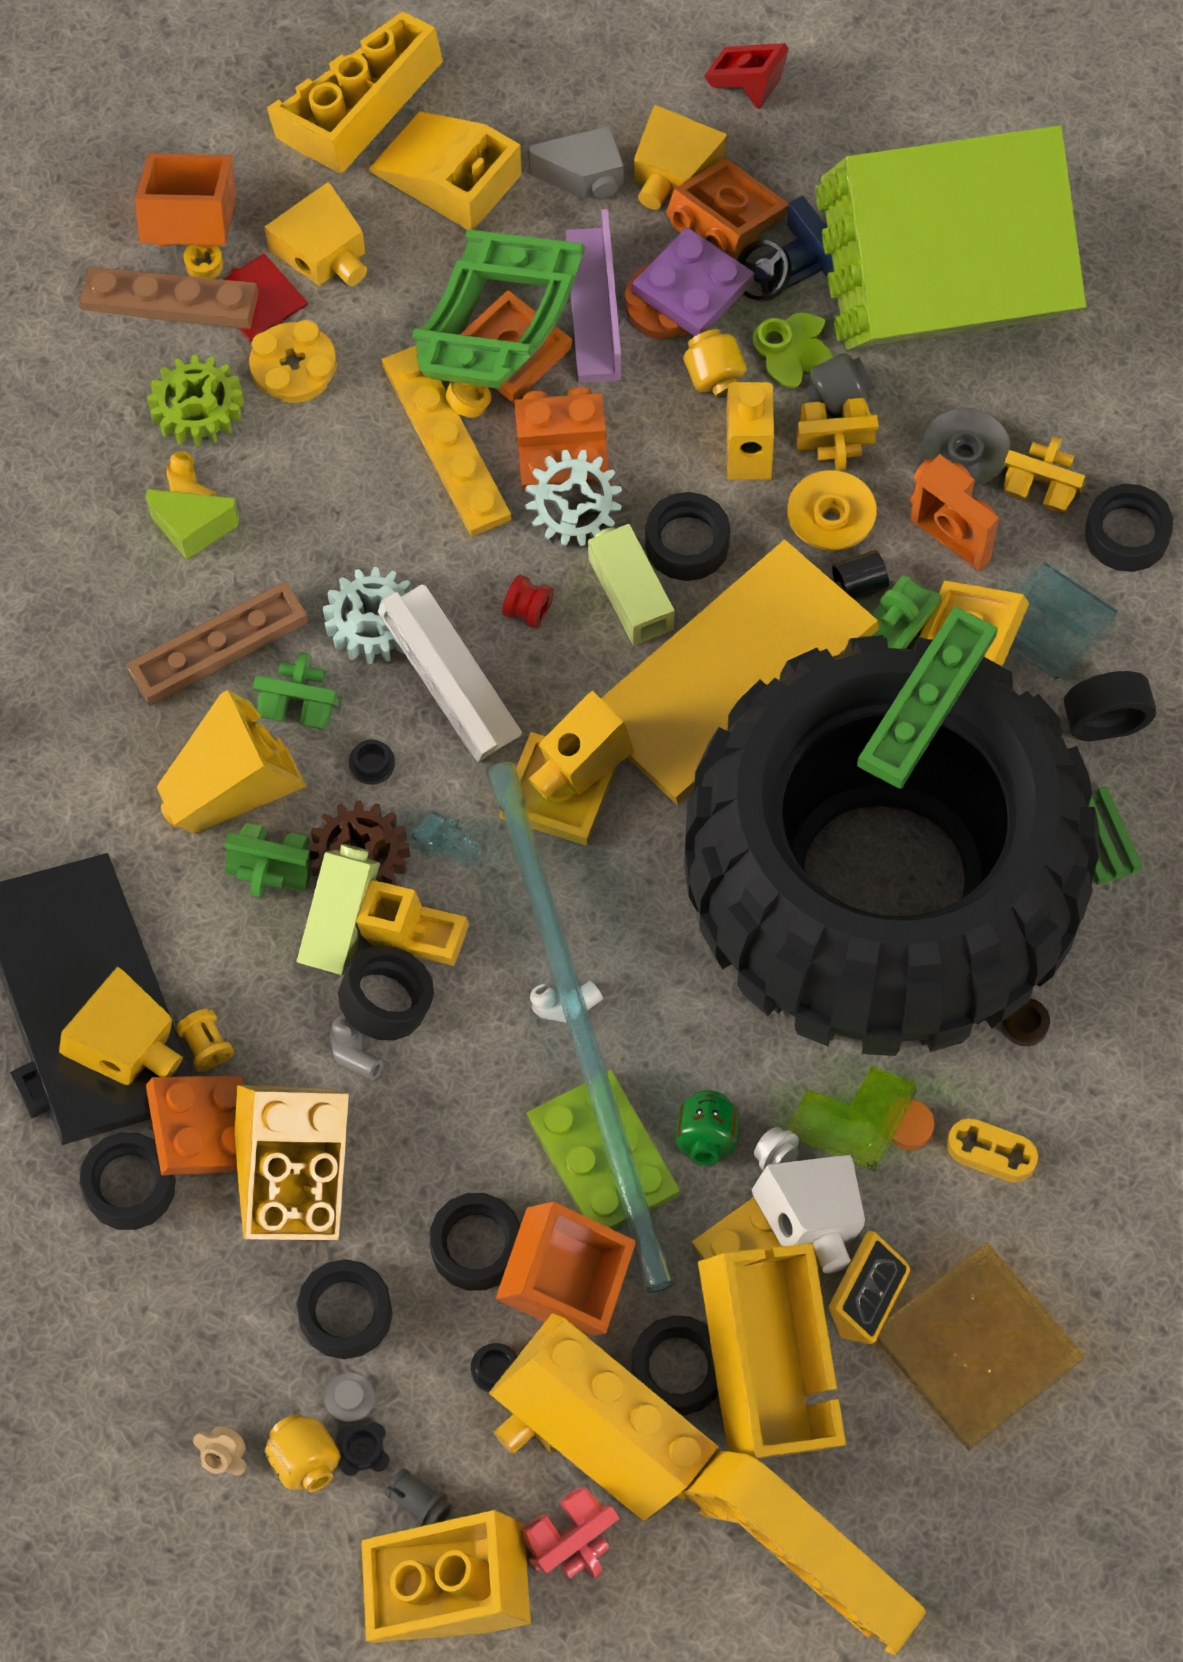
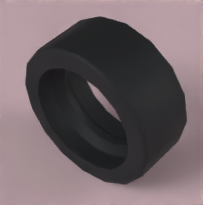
M1121 484L1109 487L1096 497L1089 510L1085 528V540L1090 552L1102 564L1114 570L1136 572L1147 569L1162 558L1169 545L1173 532V515L1168 503L1157 492L1147 487L1135 484ZM1120 508L1140 511L1153 521L1155 536L1150 543L1138 547L1118 544L1112 541L1103 531V521L1106 515L1112 510Z
M694 492L675 493L660 500L649 512L645 526L647 557L658 571L669 578L691 581L709 576L718 570L727 557L730 546L728 516L719 503L703 494ZM692 517L700 519L710 525L713 530L714 540L709 549L699 554L682 555L674 553L662 543L661 534L663 527L676 518Z
M1115 671L1096 675L1081 681L1064 696V706L1071 734L1082 741L1091 742L1128 736L1148 726L1156 717V706L1149 680L1138 672Z
M375 946L363 950L351 961L338 991L339 1006L348 1023L361 1034L377 1040L391 1041L411 1035L420 1026L431 1006L434 996L433 980L425 965L411 953L393 946ZM369 975H384L396 980L408 992L412 1001L411 1007L402 1012L387 1011L377 1007L363 993L360 987L361 979Z
M120 1132L103 1138L89 1150L81 1165L79 1184L89 1210L101 1223L117 1230H137L153 1224L167 1211L174 1198L176 1178L175 1175H161L154 1139L140 1133ZM124 1155H137L146 1159L154 1167L156 1173V1187L153 1193L145 1201L132 1207H116L109 1204L102 1196L99 1188L100 1175L105 1166L113 1159Z
M465 1193L449 1200L436 1213L430 1227V1252L437 1271L450 1284L467 1291L488 1290L500 1285L521 1226L515 1212L502 1199L487 1193ZM470 1215H483L493 1219L501 1227L505 1235V1248L501 1257L493 1265L483 1269H468L460 1266L451 1257L447 1248V1238L451 1228L460 1219Z
M347 1259L327 1262L311 1272L300 1288L296 1304L302 1332L311 1346L326 1356L340 1359L360 1357L376 1348L388 1333L393 1315L388 1287L379 1273L363 1262ZM351 1282L366 1289L372 1297L374 1304L372 1320L365 1330L355 1336L344 1338L332 1336L323 1330L317 1321L315 1310L318 1299L324 1290L333 1284Z
M672 1315L654 1321L641 1332L633 1348L632 1375L681 1416L703 1410L716 1399L718 1388L708 1324L691 1316ZM687 1338L697 1343L705 1352L708 1361V1373L703 1383L694 1391L685 1394H672L661 1389L653 1381L649 1370L650 1357L654 1349L665 1340Z

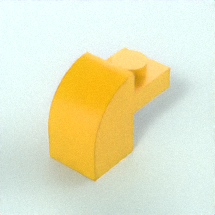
M374 880L370 881L355 921L361 935L374 947L393 946L407 951L417 958L451 966L456 964L469 927L466 916L423 907L416 891L413 889Z

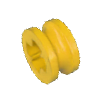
M189 245L186 248L183 259L186 271L190 277L215 279L220 275L224 262L218 245L209 248ZM208 255L211 257L212 263L210 265L203 262L197 266V257L201 259L207 258Z

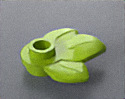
M795 313L786 320L779 318L767 319L755 329L752 339L753 348L759 356L766 359V371L774 381L781 386L798 389L802 382L803 373L810 374L814 366L834 357L831 351L817 338L824 329L825 319L810 313ZM771 337L779 338L782 342L779 344H771L766 340Z

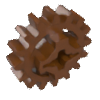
M356 801L354 811L348 812L342 804L337 805V817L333 818L325 813L321 816L324 829L312 828L311 836L312 841L315 843L307 845V850L310 851V859L314 860L310 863L313 876H319L325 852L332 850L340 851L341 844L353 846L351 839L355 840L357 846L369 851L367 859L379 862L381 858L388 856L383 865L378 869L376 881L396 885L394 873L406 874V861L403 859L410 857L409 843L404 842L407 840L405 827H396V814L391 812L381 817L380 804L375 803L370 811H364L362 802ZM340 834L338 841L332 843L333 840Z

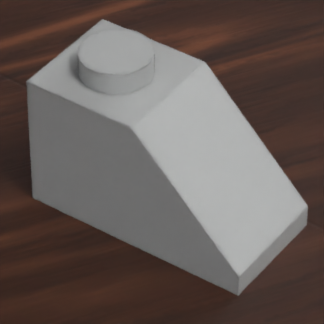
M610 126L528 146V167L531 176L582 199L593 196L598 199H604L614 195L617 190L624 189V166Z

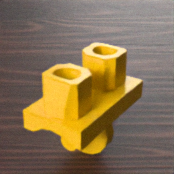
M865 398L847 399L842 407V418L827 419L824 403H804L801 408L800 422L797 425V451L817 449L818 461L834 459L835 470L846 471V458L862 457L861 445L876 444V430L879 429L877 415L870 414Z
M1054 435L1049 447L1033 442L1029 454L1042 458L1044 461L1011 450L1008 451L1004 462L1005 471H1007L1004 494L1026 501L1032 483L1035 480L1049 485L1043 507L1065 514L1074 501L1075 495L1081 496L1085 486V475L1054 465L1057 463L1071 468L1075 458L1074 455L1060 451L1063 438Z

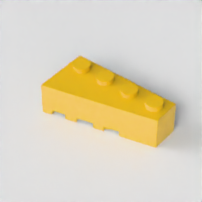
M403 11L362 39L360 41L361 48L354 53L346 56L341 54L329 63L330 70L314 81L309 78L295 87L297 93L282 103L278 99L268 106L267 111L275 137L299 153L342 175L443 62L434 26Z

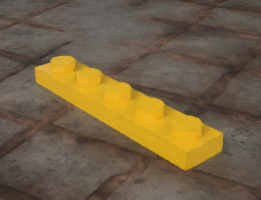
M414 345L382 358V367L470 536L473 537L512 521L511 513L459 414L448 405L445 398L446 389L441 380L430 379L420 371L416 356L419 355L417 346Z

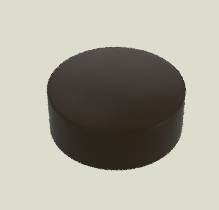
M1030 998L1028 1003L1001 1022L1003 1033L1012 1043L1019 1046H1033L1040 1043L1046 1037L1050 1027L1048 1010L1042 1003Z

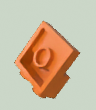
M724 158L674 188L666 216L670 218L672 226L677 231L682 232L688 227L724 253L736 259L748 245L758 241L761 232L786 217L788 202L727 158Z
M577 387L569 390L566 396L549 397L544 391H531L526 393L523 399L514 400L522 492H525L527 485H538L539 481L532 474L534 469L546 472L548 468L545 458L551 456L556 463L561 462L563 450H568L571 459H577L580 451L586 450V461L591 464L600 456L603 458L599 469L603 473L609 470L602 393L593 394L589 388ZM565 469L556 473L547 484L561 485L569 479L571 469ZM587 472V484L589 486H600L597 480Z
M941 454L934 460L927 458L914 475L916 485L910 499V503H912L910 521L978 571H981L991 560L999 517L995 515L994 510L986 502L972 498L975 479L971 477L964 466L957 462H950Z

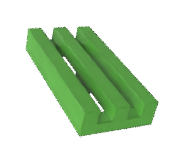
M1108 787L1098 788V791L1092 794L1088 807H1095L1099 823V842L1112 869L1105 871L1100 858L1098 859L1093 877L1097 885L1140 872L1143 865ZM1096 803H1101L1128 865H1122L1096 807Z

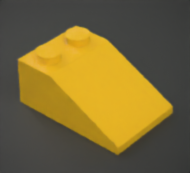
M496 1510L362 1540L366 1641L378 1643L486 1634L531 1624L526 1544L521 1532L524 1523Z

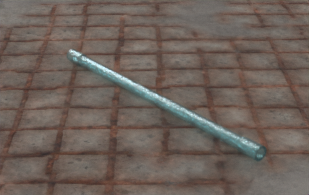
M502 762L488 770L498 807L502 811L632 1239L636 1241L634 1254L647 1293L663 1291L673 1286L675 1282L663 1244L656 1233L525 808V797L515 764L512 762Z

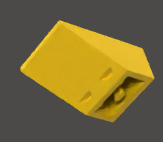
M419 111L371 165L369 171L466 230H475L522 175L521 149L519 143L486 124Z
M237 1085L234 1136L244 1239L339 1240L349 1094L330 1087Z

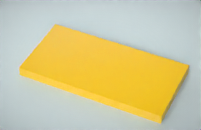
M784 539L601 699L625 723L634 752L627 759L679 806L694 791L695 771L712 736L718 727L727 731L729 713L736 702L760 679L766 685L774 678L780 680V673L788 660L818 647L819 651L827 649L832 657L844 654L850 638L868 637L875 634L879 630L878 620Z

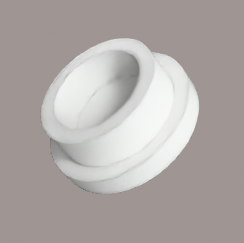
M774 1127L766 1132L754 1150V1156L759 1160L760 1168L764 1171L768 1164L795 1161L799 1154L797 1148L799 1138L791 1130L783 1131L780 1127Z

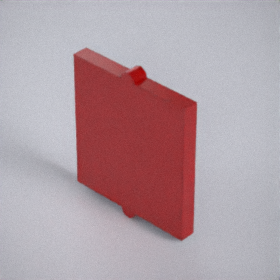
M265 253L240 269L233 268L231 274L223 279L256 283L259 294L251 328H238L250 342H252L257 334L265 332L276 325L283 324L284 320L308 305V302Z

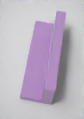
M601 209L602 228L565 230L566 241L583 243L585 246L570 292L578 383L621 380V347L608 209Z

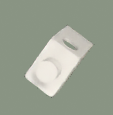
M851 1155L768 1164L752 1188V1193L781 1246L813 1243L815 1253L824 1273H835L845 1269L851 1263L846 1248L851 1246L865 1223Z

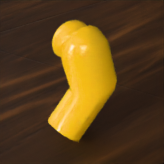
M184 451L172 454L170 463H168L166 468L171 492L217 496L216 491L197 483L195 469L193 468L195 461L191 454Z

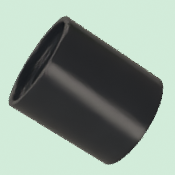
M877 550L832 565L834 582H840L843 590L854 600L889 588L887 569Z

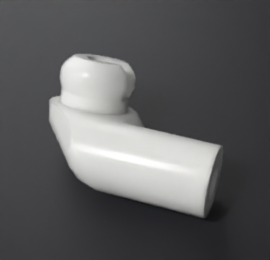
M588 981L570 995L555 993L554 989L545 984L535 987L530 994L532 1010L536 1015L543 1019L565 1023L573 1022L603 1000L601 992L591 981Z

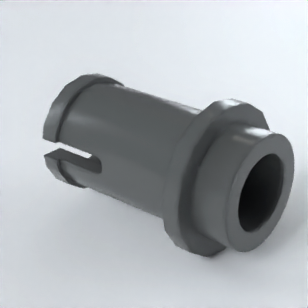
M405 1468L401 1469L390 1481V1484L395 1487L389 1486L385 1490V1495L388 1498H392L418 1518V1525L420 1527L445 1521L452 1508V1505L446 1501L447 1495L445 1493L439 1492L436 1494L412 1476Z

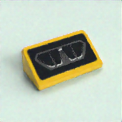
M868 1231L865 1234L828 1306L840 1337L865 1344H873L876 1341L910 1273V1267L907 1262L873 1231Z

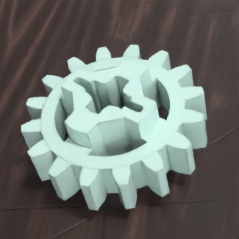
M563 450L561 462L556 463L551 456L546 457L545 463L548 470L544 472L535 468L532 472L533 476L539 481L538 485L526 486L525 491L535 495V500L525 505L526 510H537L539 515L531 524L533 527L544 523L548 527L544 538L547 540L555 533L560 534L561 546H566L570 537H576L579 546H585L586 534L590 533L594 538L600 532L599 526L601 524L609 528L613 527L615 522L608 516L609 511L617 512L622 507V505L612 501V496L622 491L621 486H610L608 482L615 475V471L612 469L603 473L599 469L603 458L600 456L592 464L587 462L586 450H581L577 459H571L568 450ZM565 469H571L569 479L561 485L547 484L556 473ZM587 472L597 480L602 489L603 496L593 493L586 482ZM572 487L579 488V496L593 503H579L575 510L568 509V501L561 499L562 496L558 495L568 493ZM544 501L555 505L561 514L560 524L556 523L549 516ZM587 511L599 512L598 517L592 523L576 528L579 516Z
M373 567L369 577H364L360 569L355 570V580L352 582L341 577L339 579L341 591L329 590L327 594L330 605L323 606L324 619L327 621L325 622L326 634L328 637H333L335 649L339 651L348 646V656L351 660H354L359 653L365 654L367 664H372L375 654H381L386 662L391 661L390 650L394 648L404 654L400 645L379 616L378 610L381 601L396 591L400 596L412 590L411 583L406 580L397 584V574L393 570L386 578L380 577L378 567ZM349 606L351 611L346 615L347 621L343 622L344 612Z

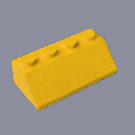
M553 1313L489 1392L493 1398L642 1521L647 1520L685 1490L719 1447L568 1320Z

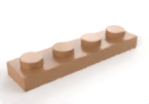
M89 267L80 305L82 310L250 329L259 292L256 283Z
M285 580L126 663V666L146 702L151 706L308 624V616Z

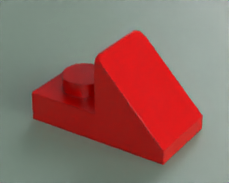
M785 43L726 46L704 77L710 86L714 88L742 87L754 106L760 109L781 80L789 49Z

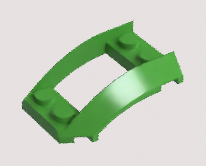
M467 229L465 238L468 240L462 260L456 261L449 283L437 308L422 329H414L412 334L419 354L416 356L420 371L430 379L500 389L538 350L557 323L570 295L585 250L583 243ZM488 279L547 287L534 319L518 342L460 335L465 330Z

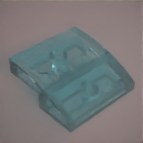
M1044 562L1021 584L1018 591L1019 594H1024L1030 604L1011 645V649L1061 683L1112 623L1118 611Z

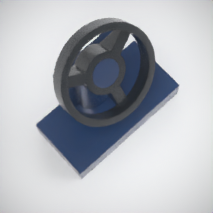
M804 196L788 203L787 226L797 239L784 246L769 240H759L748 245L739 255L737 261L754 272V280L762 284L763 295H752L746 290L743 293L746 297L761 302L769 301L779 296L784 290L820 271L823 272L827 279L828 273L834 272L832 254H825L822 242V229L828 227ZM772 246L776 248V250L755 260L754 264L746 262L748 256L760 247Z

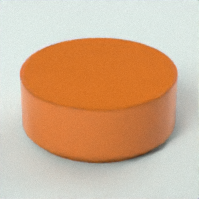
M903 1100L891 1107L886 1117L885 1131L888 1139L895 1146L904 1150H916L926 1145L931 1139L934 1130V1117L926 1105L916 1100Z

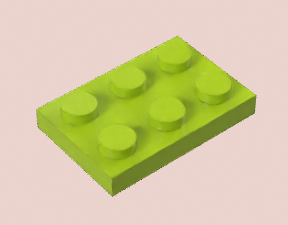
M612 1070L526 1112L529 1123L581 1215L614 1230L680 1196L679 1187Z

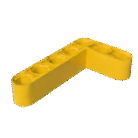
M716 1450L690 1485L677 1495L680 1500L684 1501L687 1498L700 1507L699 1514L704 1517L739 1523L868 1638L872 1634L886 1644L885 1651L892 1655H898L926 1615V1610L914 1597L772 1470L748 1454Z

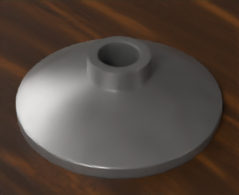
M955 408L939 414L929 423L923 434L921 449L924 461L927 458L934 460L941 454L950 462L961 464L968 470L971 477L975 479L974 486H979L995 479L1004 470V462L1008 451L1011 450V445L1006 429L992 415L974 408ZM966 449L969 450L973 456L963 457L958 455L957 452L959 450Z

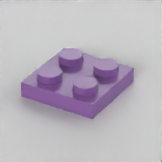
M686 227L632 283V293L692 335L697 336L708 331L754 283V272Z

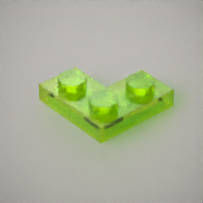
M871 1066L850 1106L807 1089L786 1130H791L795 1133L799 1141L831 1155H851L853 1164L875 1172L917 1092L915 1082Z

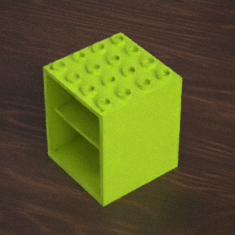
M1062 125L846 156L821 177V184L816 185L817 206L819 211L826 212L828 228L822 229L823 248L826 255L832 254L834 272L828 273L829 291L832 299L838 298L840 315L834 317L835 333L838 342L844 341L846 350L1048 321L1086 308Z

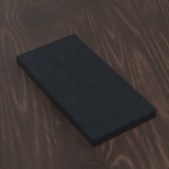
M108 853L0 882V977L61 1146L151 1119L146 1084L152 1077H159L145 1067L130 1085H124L59 1053L61 1032L117 967L132 978L169 1014ZM172 1022L170 1035L165 1045L181 1055L183 1059L171 1077H191L193 1074Z

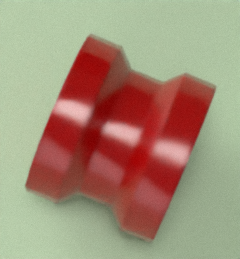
M521 574L517 575L506 594L502 615L511 619L520 617L525 620L526 625L538 629L551 606L554 588L545 584L538 587L531 584L530 578Z

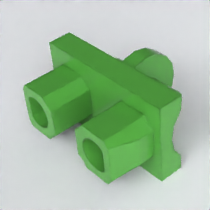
M903 574L894 587L885 592L880 600L881 604L872 614L879 624V630L872 636L883 635L884 638H887L888 648L906 649L941 603V594L920 587L911 578Z
M300 652L296 664L280 662L278 674L293 677V682L255 675L253 689L259 693L258 712L261 714L262 719L284 723L288 701L291 699L304 702L299 725L324 731L332 716L333 708H340L343 696L337 694L336 690L308 685V681L324 683L326 670L311 667L312 656L310 653Z
M246 823L239 834L228 833L225 840V849L227 851L225 873L236 875L239 880L251 882L250 892L253 897L262 898L268 886L283 889L285 886L306 891L310 879V851L307 850L309 838L304 835L290 833L285 836L283 844L269 842L268 831L263 826Z

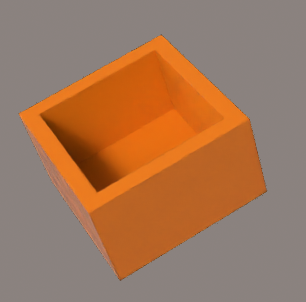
M148 153L135 196L139 242L155 244L157 246H170L173 244L197 245L204 248L216 245L225 246L237 200L233 155Z
M554 1201L526 1208L495 1300L543 1322H546L552 1313L564 1317L587 1337L606 1334L636 1241Z

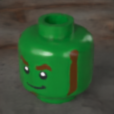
M702 1090L687 1098L681 1103L677 1113L675 1143L678 1150L694 1163L704 1166L714 1165L718 1161L727 1159L735 1152L738 1144L740 1125L738 1108L724 1094L713 1090Z

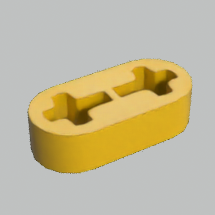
M971 1118L958 1121L949 1132L947 1141L948 1152L961 1165L1013 1183L1027 1180L1036 1169L1038 1162L1037 1149L1029 1139ZM968 1132H973L977 1134L976 1142L990 1148V1151L974 1146L971 1153L962 1150L963 1142L956 1138L957 1136L965 1138ZM1014 1149H1019L1023 1151L1022 1159L1029 1162V1164L1020 1163L1017 1170L1008 1167L1009 1159L994 1152L996 1150L1011 1155Z

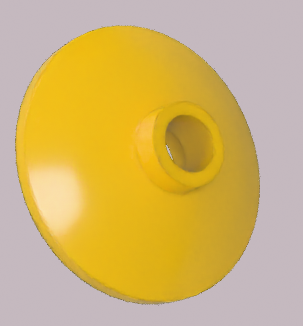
M836 470L816 472L802 479L792 490L787 504L788 521L794 533L808 545L828 551L844 550L863 541L871 532L877 514L875 498L868 486L859 478ZM833 512L839 516V519L830 521L824 519L823 515Z

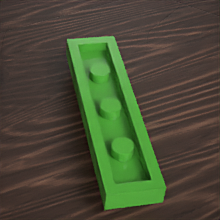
M954 606L858 758L857 766L901 789L993 643L998 628Z

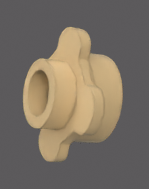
M219 1426L214 1428L210 1434L200 1431L195 1435L193 1443L200 1450L202 1468L216 1475L223 1472H230L235 1476L243 1474L246 1469V1463L241 1458L245 1454L246 1446L244 1440L236 1431L228 1427Z

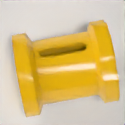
M207 1008L189 1014L175 1027L178 1036L186 1039L195 1057L193 1065L198 1072H206L228 1061L235 1053L232 1044L224 1041L215 1024L217 1016L214 1010Z

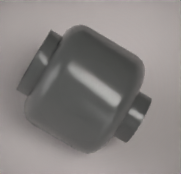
M841 353L814 366L810 373L813 384L806 387L811 401L824 403L826 412L832 418L842 416V407L847 399L865 398L868 403V391L874 389L860 357L853 360L847 353Z

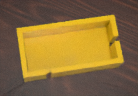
M814 1244L780 1246L767 1250L762 1248L726 1252L698 1261L727 1451L748 1454L756 1459L820 1451L846 1445L839 1399L808 1406L806 1402V1396L837 1389Z

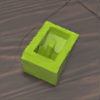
M147 489L146 500L151 518L186 560L236 528L239 524V513L235 498Z

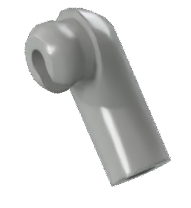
M344 1015L335 1018L330 1031L335 1062L370 1081L376 1080L382 1071L383 1060L364 1051L361 1033L348 1023Z

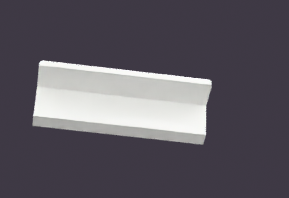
M420 585L403 596H400L396 591L381 601L378 614L477 762H480L521 736V729L425 585Z

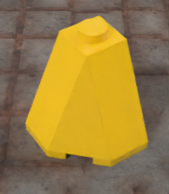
M226 690L219 695L157 785L159 794L164 802L161 804V811L166 820L173 827L182 828L193 834L306 787L287 746L279 736L273 738L271 733L262 724L256 723L261 718V714L249 700L230 690Z

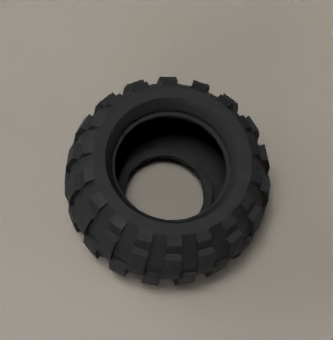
M883 635L850 638L844 654L832 657L827 649L819 651L817 647L788 660L780 673V680L774 678L766 685L760 679L734 705L728 715L727 731L718 727L709 741L695 771V787L687 803L684 866L688 896L696 911L700 913L699 929L722 970L733 964L738 972L737 985L740 991L767 1016L773 1010L778 1014L784 1010L796 1017L794 1027L798 1035L825 1046H829L834 1034L862 1040V1054L896 1056L900 1050L901 1042L920 1040L922 1046L928 1044L929 1052L958 1045L970 1037L973 1024L976 1023L978 1025L986 1020L992 1029L1028 1003L1033 988L1036 985L1041 987L1051 979L1071 950L1081 920L1084 918L1091 897L1093 876L1099 859V823L1095 807H1088L1093 791L1078 747L1075 746L1067 749L1064 739L1061 738L1063 731L1060 717L1039 694L1033 697L1026 691L1018 695L1012 690V672L986 657H983L901 789L857 766L858 758L933 641L917 637L915 649L888 648L887 638H884ZM872 806H886L909 810L937 824L953 841L963 865V894L959 901L947 907L920 915L887 916L865 912L842 903L827 894L805 873L807 853L818 833L830 821L847 811Z

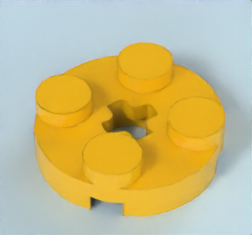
M301 320L299 322L276 325L265 332L257 334L251 343L252 350L249 356V367L254 384L262 393L278 398L282 402L300 403L319 396L328 387L327 384L332 380L333 374L335 375L337 360L333 343L325 333L319 330V327L313 321ZM290 355L304 358V360L299 362L300 368L292 370L289 365L282 366L281 363L286 362V357Z

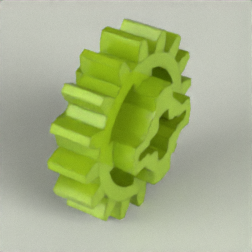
M193 354L190 364L185 365L181 359L176 358L174 359L176 369L171 371L168 368L162 367L160 369L162 381L151 380L152 394L147 395L153 424L160 425L162 435L165 438L175 432L176 441L179 445H182L187 437L193 438L195 447H200L202 437L207 436L211 442L216 443L218 442V431L221 430L227 434L233 432L230 420L241 421L240 407L244 406L245 402L238 375H231L230 366L227 363L217 369L215 357L210 356L205 364L199 363L197 354ZM223 392L225 397L223 404L220 406L217 401L221 398L220 394ZM173 395L174 398L170 400L172 407L169 409L168 401L170 396Z

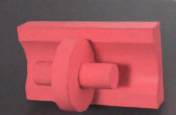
M577 1487L559 1502L572 1521L571 1525L558 1533L548 1516L541 1515L521 1529L525 1542L532 1553L526 1558L534 1571L540 1569L543 1573L547 1574L573 1554L574 1557L561 1566L562 1571L569 1579L582 1569H585L593 1579L603 1573L597 1558L609 1550L610 1546L602 1536L589 1546H587V1543L620 1518L612 1506L600 1504L585 1487Z

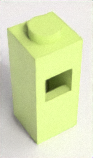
M630 524L619 528H606L597 533L594 538L589 539V561L632 645L635 646L674 630L675 610Z
M341 844L340 851L332 850L325 852L297 963L339 975L346 973L351 961L356 957L361 938L360 930L355 921L370 881H376L380 862L367 859L369 851Z

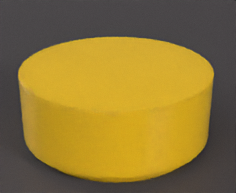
M451 382L445 392V398L448 405L456 413L468 418H477L485 412L490 404L491 392L488 387Z

